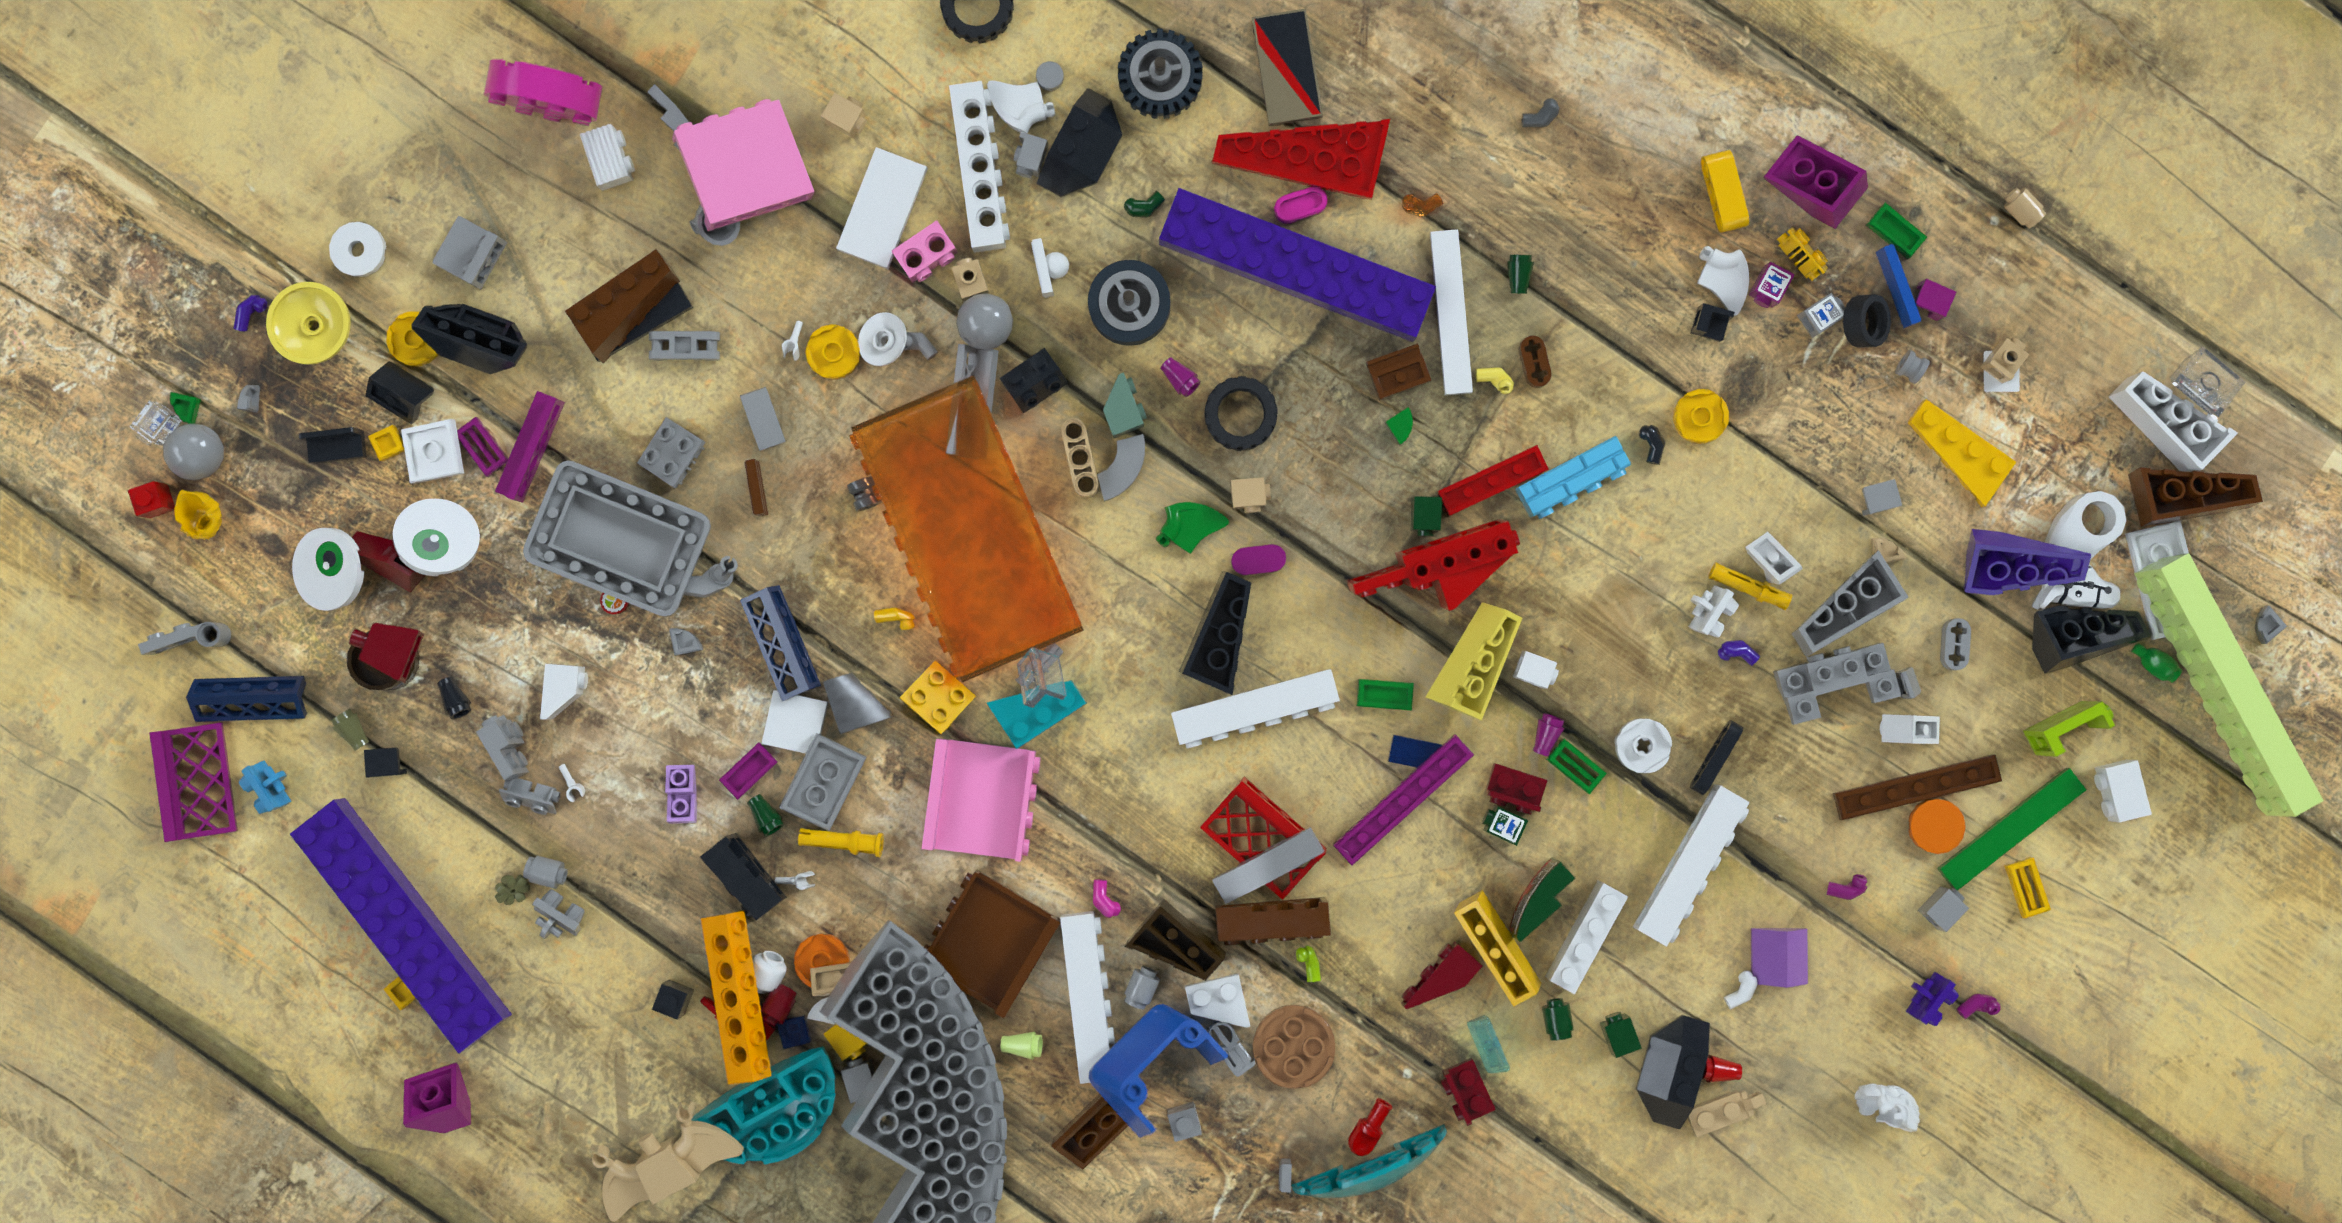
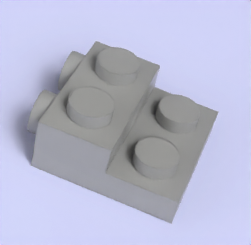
M495 715L482 722L483 728L476 731L503 779L520 778L529 772L526 767L528 762L521 751L517 752L515 749L525 743L522 739L523 731L516 722H512L511 719L507 720L505 715L500 717Z

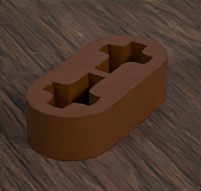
M1528 336L1520 343L1519 355L1527 383L1531 387L1541 388L1550 381L1552 376L1545 344L1540 337ZM1529 342H1532L1533 346L1538 345L1539 347L1535 352L1536 360H1533L1531 352L1525 351ZM1534 364L1538 365L1539 372L1545 373V376L1541 378V382H1538L1537 378H1532L1531 376L1535 372Z

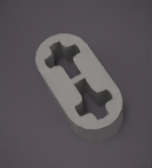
M1961 618L1950 619L1943 625L1940 661L1948 670H1961L1969 662L1971 627L1966 620ZM1956 624L1958 628L1962 629V634H1957V637L1955 633H1951V627H1956ZM1954 652L1957 656H1960V661L1955 662V666L1954 662L1949 660V655H1953Z

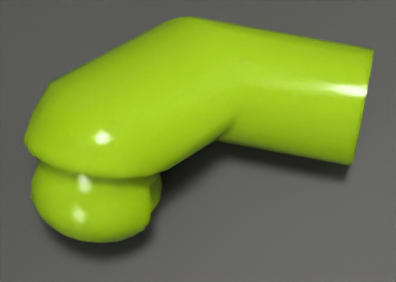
M1307 945L1304 948H1298L1296 950V958L1299 962H1305L1307 982L1321 981L1319 960L1314 949Z

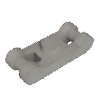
M649 332V341H652L649 360H720V351H717L720 332ZM664 341H669V350H663ZM699 341H706V350H699Z

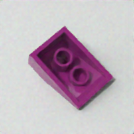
M1796 135L1764 176L1766 181L1810 216L1834 229L1837 228L1868 189L1866 170Z

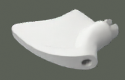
M990 80L987 83L995 110L1007 125L1020 133H1028L1034 123L1047 120V117L1055 116L1053 103L1048 102L1044 104L1038 82L1026 85H1011Z
M1705 246L1699 257L1701 260L1706 261V264L1697 284L1711 290L1719 298L1726 310L1735 312L1734 316H1736L1741 311L1749 286V269L1745 256L1740 249L1732 253H1725L1716 248L1712 249L1709 246Z

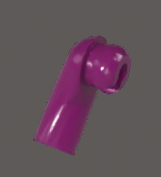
M1856 874L1853 876L1852 882L1846 885L1829 882L1826 895L1852 900L1865 893L1868 888L1866 885L1867 878L1864 875Z

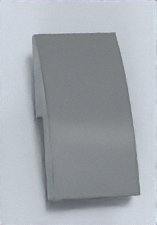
M763 387L740 395L759 451L786 442L767 388Z

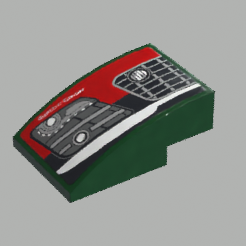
M1554 858L1547 861L1531 879L1521 895L1509 928L1510 934L1518 942H1522L1562 906L1555 896L1576 878L1561 861Z

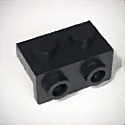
M1045 348L999 378L1022 413L1036 407L1041 401L1058 392L1068 383Z

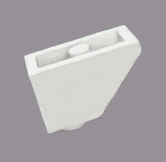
M545 664L540 719H554L583 694V689H586L588 684V674L585 673V667Z
M1882 714V721L1880 723L1882 742L1939 744L1940 717Z

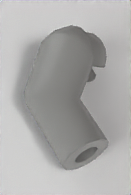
M907 332L904 350H920L927 360L932 359L938 353L923 333Z

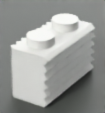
M607 124L601 128L592 129L580 134L598 188L603 191L633 181L631 172H634L635 169L630 156H625L623 151L626 141L621 130L617 131L611 124Z

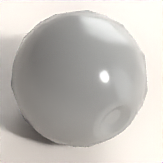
M983 293L973 295L963 302L958 310L956 325L960 337L966 344L976 349L988 350L997 348L1006 342L1012 331L1013 317L1008 304L1003 299L992 294Z
M189 423L179 426L167 436L163 445V457L170 471L178 477L188 480H201L208 478L220 468L224 459V446L218 434L205 425Z

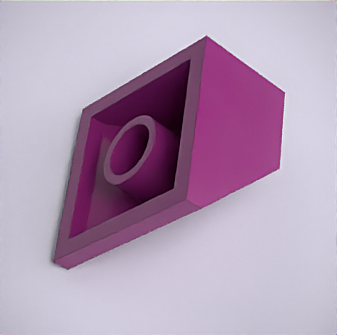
M457 1062L404 1080L403 1125L406 1128L445 1134L471 1125V1102Z

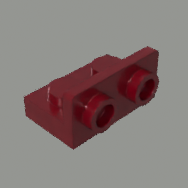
M1494 763L1484 794L1491 796L1489 801L1491 803L1504 807L1507 802L1516 804V811L1532 815L1533 810L1541 811L1540 803L1548 780Z
M1472 1058L1442 1071L1445 1079L1441 1080V1084L1447 1096L1453 1095L1456 1104L1452 1108L1458 1121L1464 1120L1466 1125L1469 1126L1473 1120L1496 1110Z

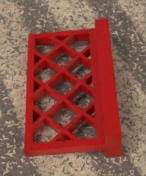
M1245 776L1200 826L1207 835L1240 863L1247 860L1243 856L1249 855V858H1251L1253 855L1264 851H1252L1251 836L1267 835V845L1270 847V835L1282 834L1287 839L1305 830ZM1236 795L1245 802L1246 813H1230L1229 802ZM1226 807V814H1220V812ZM1249 807H1251L1255 812H1249ZM1261 816L1266 821V831L1251 832L1250 817ZM1246 817L1247 832L1231 833L1230 818ZM1227 818L1228 833H1216L1209 825L1214 819ZM1270 825L1276 830L1270 831ZM1247 836L1248 851L1235 850L1232 846V837ZM1223 837H1228V843L1223 839ZM1320 843L1324 849L1322 854L1311 859L1304 867H1298L1288 872L1290 883L1283 891L1274 884V880L1265 885L1283 900L1317 861L1321 860L1326 854L1327 848ZM1293 872H1299L1293 879Z

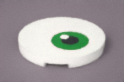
M425 499L411 504L400 513L394 524L392 540L399 559L407 567L424 575L438 576L439 574H448L457 570L461 571L468 566L477 553L480 534L475 519L462 506L444 499Z
M318 528L307 533L296 547L292 562L294 583L304 601L316 609L329 611L348 606L357 597L361 589L364 571H361L358 555L360 549L352 537L344 531L336 528Z

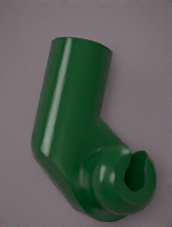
M1155 191L1146 201L1128 198L1124 203V209L1132 217L1147 218L1161 206L1165 198L1158 191Z

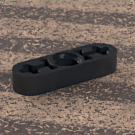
M1732 720L1726 723L1690 784L1692 790L1701 795H1704L1709 790L1743 732L1741 725Z

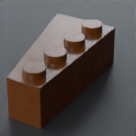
M655 249L565 310L591 353L604 364L609 359V354L617 345H622L627 339L628 333L645 319L644 316L680 280L667 260Z
M2140 467L2128 474L2141 527L2248 509L2263 502L2257 475L2204 473V471L2185 472L2174 469L2154 470Z
M1325 897L1215 905L1218 941H1224V945L1227 946L1241 944L1240 940H1251L1252 943L1268 942V939L1279 938V941L1296 940L1295 937L1318 939L1323 938V936H1331L1329 905Z

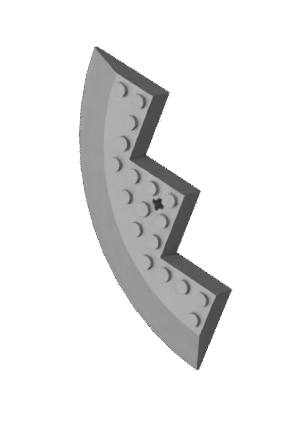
M890 920L884 924L850 963L819 1011L827 1019L886 1054L841 1125L851 1136L907 1168L873 1223H995L998 1201L1002 1198L1004 1163L1007 1162V1156L1005 1155L1007 1121L1004 1117V1095L995 1066L994 1054L986 1040L981 1022L977 1019L965 994L956 985L950 974L917 940ZM883 1116H886V1119L884 1121L881 1120Z

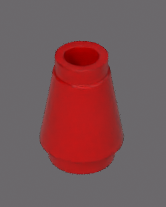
M1708 1055L1702 1079L1706 1080L1707 1083L1741 1079L1742 1065L1740 1063Z

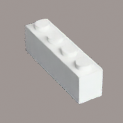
M1597 881L1545 975L1548 980L1573 994L1576 993L1628 896L1603 882Z

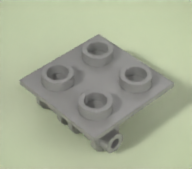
M666 417L637 464L672 487L677 488L679 484H683L682 481L688 473L686 469L692 470L688 466L691 462L693 464L696 463L693 458H698L701 451L705 449L703 446L706 442Z

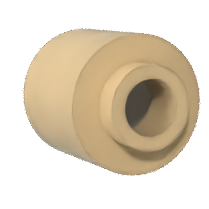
M2025 187L2021 190L2018 188L2013 189L2004 198L2006 201L2004 208L2022 226L2026 225L2028 228H2032L2046 215V212L2043 210L2044 206Z

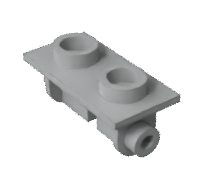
M514 778L505 780L504 789L507 790L499 789L504 803L515 808H520L521 805L531 808L533 812L541 815H546L547 812L557 813L553 802L558 803L561 792H558L554 787L537 783L533 793L530 792L533 784L531 781Z

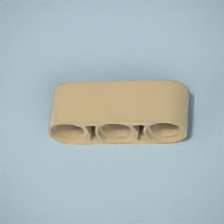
M1070 418L1063 423L1061 433L1073 486L1080 497L1091 498L1097 494L1099 482L1087 430L1081 420ZM1072 425H1077L1082 429L1081 435L1076 439L1067 436V429ZM1085 452L1088 455L1087 462L1081 466L1074 464L1073 456L1075 453ZM1089 478L1094 482V487L1090 492H1082L1079 489V483L1082 479Z

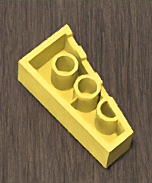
M1482 602L1427 693L1426 698L1482 721L1522 617L1508 610Z

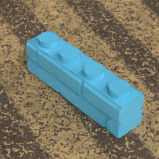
M1614 436L1521 485L1515 490L1529 517L1537 515L1539 519H1542L1554 512L1552 508L1554 505L1561 502L1563 506H1566L1578 499L1577 493L1586 489L1589 494L1602 487L1600 481L1610 476L1613 481L1627 474L1624 468L1630 466L1631 462L1623 451L1618 438Z

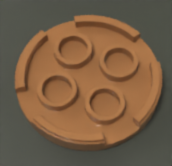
M1302 1005L1282 1006L1268 1013L1257 1026L1253 1038L1254 1059L1261 1073L1275 1085L1283 1088H1306L1320 1081L1331 1068L1335 1055L1334 1034L1328 1022L1315 1010Z

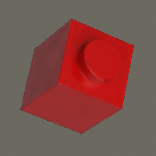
M152 481L127 490L135 515L138 517L153 518L174 511L175 504L169 486L166 483Z

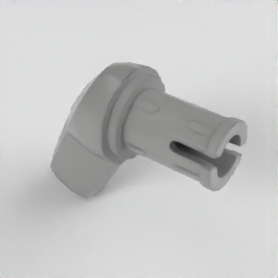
M725 556L719 564L713 565L703 575L691 576L684 595L706 598L725 589L733 581V572L738 567L737 561L732 558L730 563H728L730 556Z

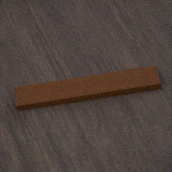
M1991 754L1835 792L1833 796L1839 820H1845L2001 782L2002 778L1996 754Z

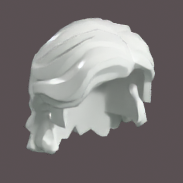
M1868 1084L1859 1086V1090L1855 1093V1100H1857L1856 1104L1862 1115H1872L1879 1109V1116H1876V1122H1885L1891 1127L1901 1128L1909 1132L1917 1131L1920 1113L1919 1107L1911 1094L1893 1085Z

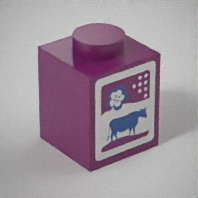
M1769 262L1762 268L1748 295L1755 298L1753 301L1764 308H1769L1770 306L1773 308L1780 303L1795 274Z

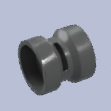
M872 476L856 480L847 485L849 493L854 496L855 501L853 504L857 512L882 503L880 495L874 490L875 482Z

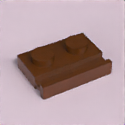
M1418 343L1366 362L1379 400L1432 381Z

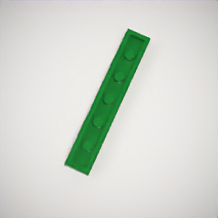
M2065 768L1937 869L1949 885L1958 891L2087 789L2070 768Z

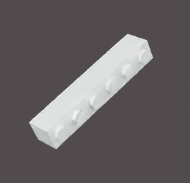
M1328 669L1171 712L1179 744H1185L1187 749L1202 745L1201 739L1212 736L1213 741L1229 737L1228 732L1236 729L1239 730V734L1255 730L1254 725L1265 722L1266 727L1282 723L1281 717L1292 715V719L1308 715L1307 710L1318 707L1319 712L1335 708L1334 703L1340 701L1332 671Z
M1714 784L1634 923L1633 928L1666 947L1669 942L1673 943L1680 932L1678 926L1683 918L1687 919L1694 908L1692 902L1696 895H1701L1708 883L1705 879L1710 871H1714L1721 861L1719 855L1724 846L1728 847L1735 837L1733 831L1738 823H1742L1749 812L1747 806L1750 802L1721 785Z
M1094 911L1064 914L1060 917L1080 1084L1090 1083L1089 1071L1091 1067L1111 1048L1110 1044H1115L1113 1027L1108 1028L1107 1017L1112 1016L1110 1000H1105L1104 989H1108L1107 972H1101L1100 962L1105 961L1104 946L1098 945L1097 934H1102L1100 917L1095 918Z

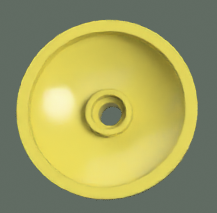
M300 282L282 290L272 301L266 318L267 334L273 347L288 360L305 365L319 364L334 357L345 345L351 326L349 310L341 296L333 289L316 282ZM318 322V329L313 331V323Z

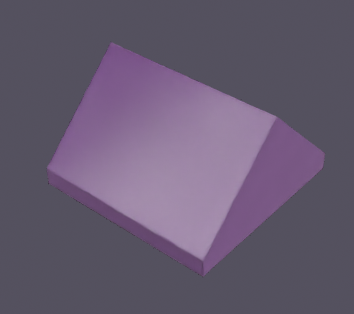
M1751 928V973L1757 978V985L1788 988L1808 984L1807 928Z

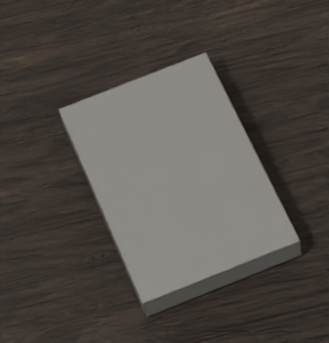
M816 733L779 808L830 831L867 757Z

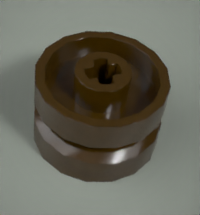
M351 645L347 652V667L350 676L358 685L369 690H396L405 687L414 679L419 669L420 656L417 652L405 683H402L359 660L361 648Z

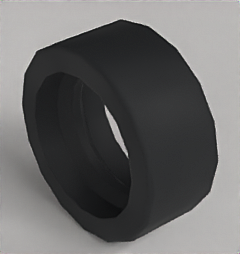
M1876 294L1852 297L1847 303L1843 315V328L1847 340L1852 346L1858 348L1877 347L1885 342L1891 326V315L1887 302L1882 296ZM1866 312L1868 313L1869 319L1868 330L1866 329L1865 323Z

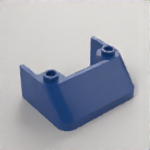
M1158 1004L1152 1007L1089 1071L1091 1085L1139 1138L1153 1134L1157 1129L1138 1109L1147 1097V1087L1138 1075L1174 1039L1185 1048H1196L1210 1065L1225 1060L1229 1056L1199 1022L1165 1004Z

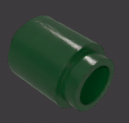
M1563 998L1547 1000V1005L1542 1006L1546 1034L1550 1035V1040L1552 1041L1571 1038V1031L1574 1030L1570 1004L1563 1002Z

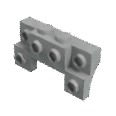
M1877 643L1851 650L1850 646L1833 650L1834 655L1824 657L1823 653L1808 656V662L1773 671L1777 688L1783 697L1791 723L1795 725L1821 718L1816 696L1863 683L1866 684L1871 703L1900 697L1901 692L1894 669L1890 668L1884 643Z

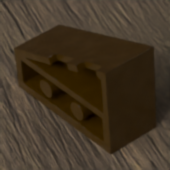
M1165 899L1158 904L1130 936L1124 946L1128 949H1135L1147 954L1152 959H1158L1173 965L1174 968L1204 981L1224 961L1226 952Z

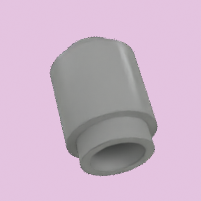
M536 856V858L529 857L524 867L523 877L529 879L530 883L557 889L559 885L565 883L568 869L564 868L565 864L561 861L542 856Z
M1142 966L1141 969H1135L1126 988V998L1124 1001L1135 1008L1144 1010L1146 1005L1150 1004L1160 979L1156 976L1157 972L1146 966Z

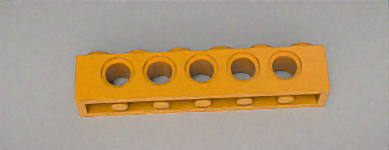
M737 911L701 918L728 1085L755 1082L771 1077L770 1061L745 912Z

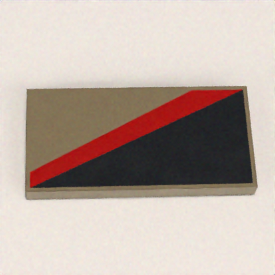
M1306 9L1252 17L1268 125L1273 126L1323 118Z

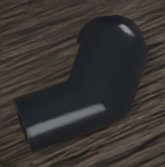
M1644 425L1640 428L1639 436L1641 439L1647 440L1650 445L1646 462L1660 465L1665 441L1656 426Z

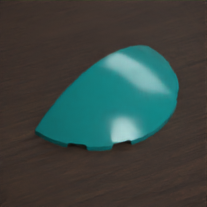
M823 1046L799 1053L770 1066L771 1077L755 1082L738 1084L696 1113L691 1121H701L714 1125L730 1134L744 1147V1151L740 1156L723 1159L728 1162L745 1164L746 1161H762L763 1164H770L796 1155L808 1147L820 1135L828 1116H831L835 1102V1073L829 1055Z
M1445 1124L1393 1144L1395 1147L1394 1151L1344 1170L1342 1165L1294 1183L1291 1187L1296 1194L1317 1198H1344L1374 1192L1397 1182L1420 1166L1444 1139L1447 1129Z

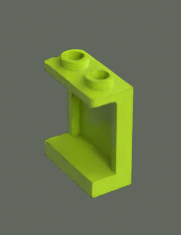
M2080 701L2023 730L2035 755L2057 757L2066 752L2059 736L2084 723H2087L2089 728L2111 729L2115 727L2112 720L2114 715L2110 707L2104 704L2103 701Z

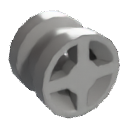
M1908 350L1898 363L1895 374L1899 376L1905 375L1909 378V382L1916 384L1926 372L1930 361L1926 358L1920 359L1914 351Z

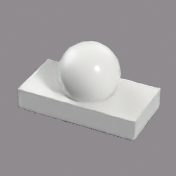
M1034 239L1031 245L1042 295L1045 298L1052 297L1054 293L1050 278L1059 279L1064 277L1069 270V261L1064 254L1059 252H1052L1045 256L1042 239Z

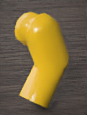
M896 607L874 611L876 623L900 621L901 630H910L915 627V617L911 612Z

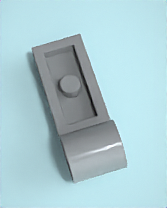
M204 622L196 626L184 623L173 627L174 632L165 635L164 632L149 635L147 636L148 641L140 643L138 646L141 655H155L195 640L205 647H223L231 639V630L224 623ZM213 628L217 631V638L214 641L210 638V632Z

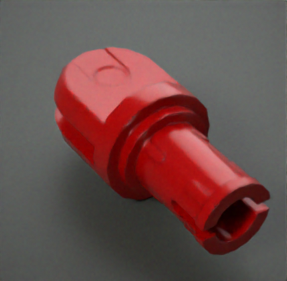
M1381 1098L1376 1099L1367 1118H1360L1349 1136L1348 1145L1356 1156L1363 1157L1369 1155L1383 1135L1381 1125L1393 1107Z

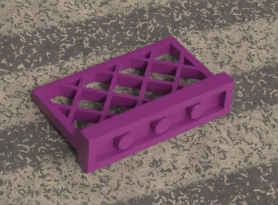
M223 723L149 732L164 842L238 831ZM216 729L217 742L210 749L200 742L199 738L205 731ZM198 732V734L195 737H193L189 733ZM183 734L192 741L181 753L173 747L172 735ZM195 743L208 752L199 764L186 756ZM218 747H219V754H217V753L215 752V750H216ZM175 754H177V755L179 756L176 761H175ZM211 755L221 761V769L215 776L203 768V765ZM183 759L195 767L186 780L177 774L176 769ZM199 771L212 779L203 791L190 784ZM221 774L223 776V782L220 779H218L221 776ZM178 780L183 783L180 788ZM215 782L224 787L225 796L219 803L206 795ZM186 787L199 794L190 807L181 802L180 794ZM202 798L216 806L206 819L194 811ZM225 801L227 804V809L222 806L225 803ZM182 808L187 811L184 815L182 812ZM220 809L228 815L230 827L218 828L210 820ZM190 814L203 822L196 832L185 833L184 821ZM206 825L212 828V830L202 831Z

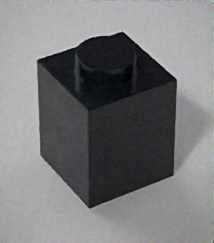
M667 980L661 984L652 1010L678 1020L685 1015L694 989L672 980Z

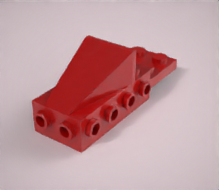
M1497 519L1397 552L1395 555L1398 564L1347 580L1346 582L1349 591L1355 595H1360L1361 598L1377 593L1376 588L1381 586L1387 587V589L1403 584V580L1405 585L1413 589L1417 588V591L1430 588L1434 584L1440 606L1451 611L1459 606L1511 556L1519 553L1517 546L1520 545V540L1516 530H1511L1509 521Z

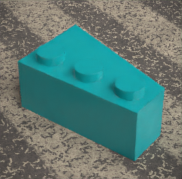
M1073 680L987 702V705L1016 749L1022 747L1087 704Z

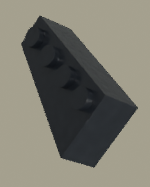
M1221 572L1179 669L1180 673L1233 695L1251 582L1229 572Z

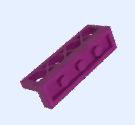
M536 392L495 492L511 500L523 503L565 402L542 392Z

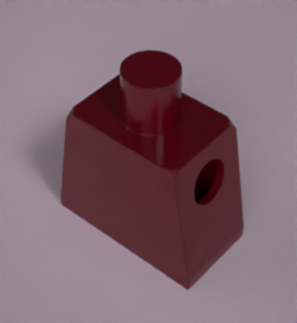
M373 623L369 633L354 629L350 636L349 645L362 649L359 660L405 683L424 633L411 628Z

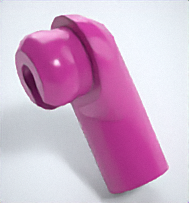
M1095 879L1093 883V905L1105 917L1118 916L1121 906L1118 902H1112L1106 896L1107 880Z

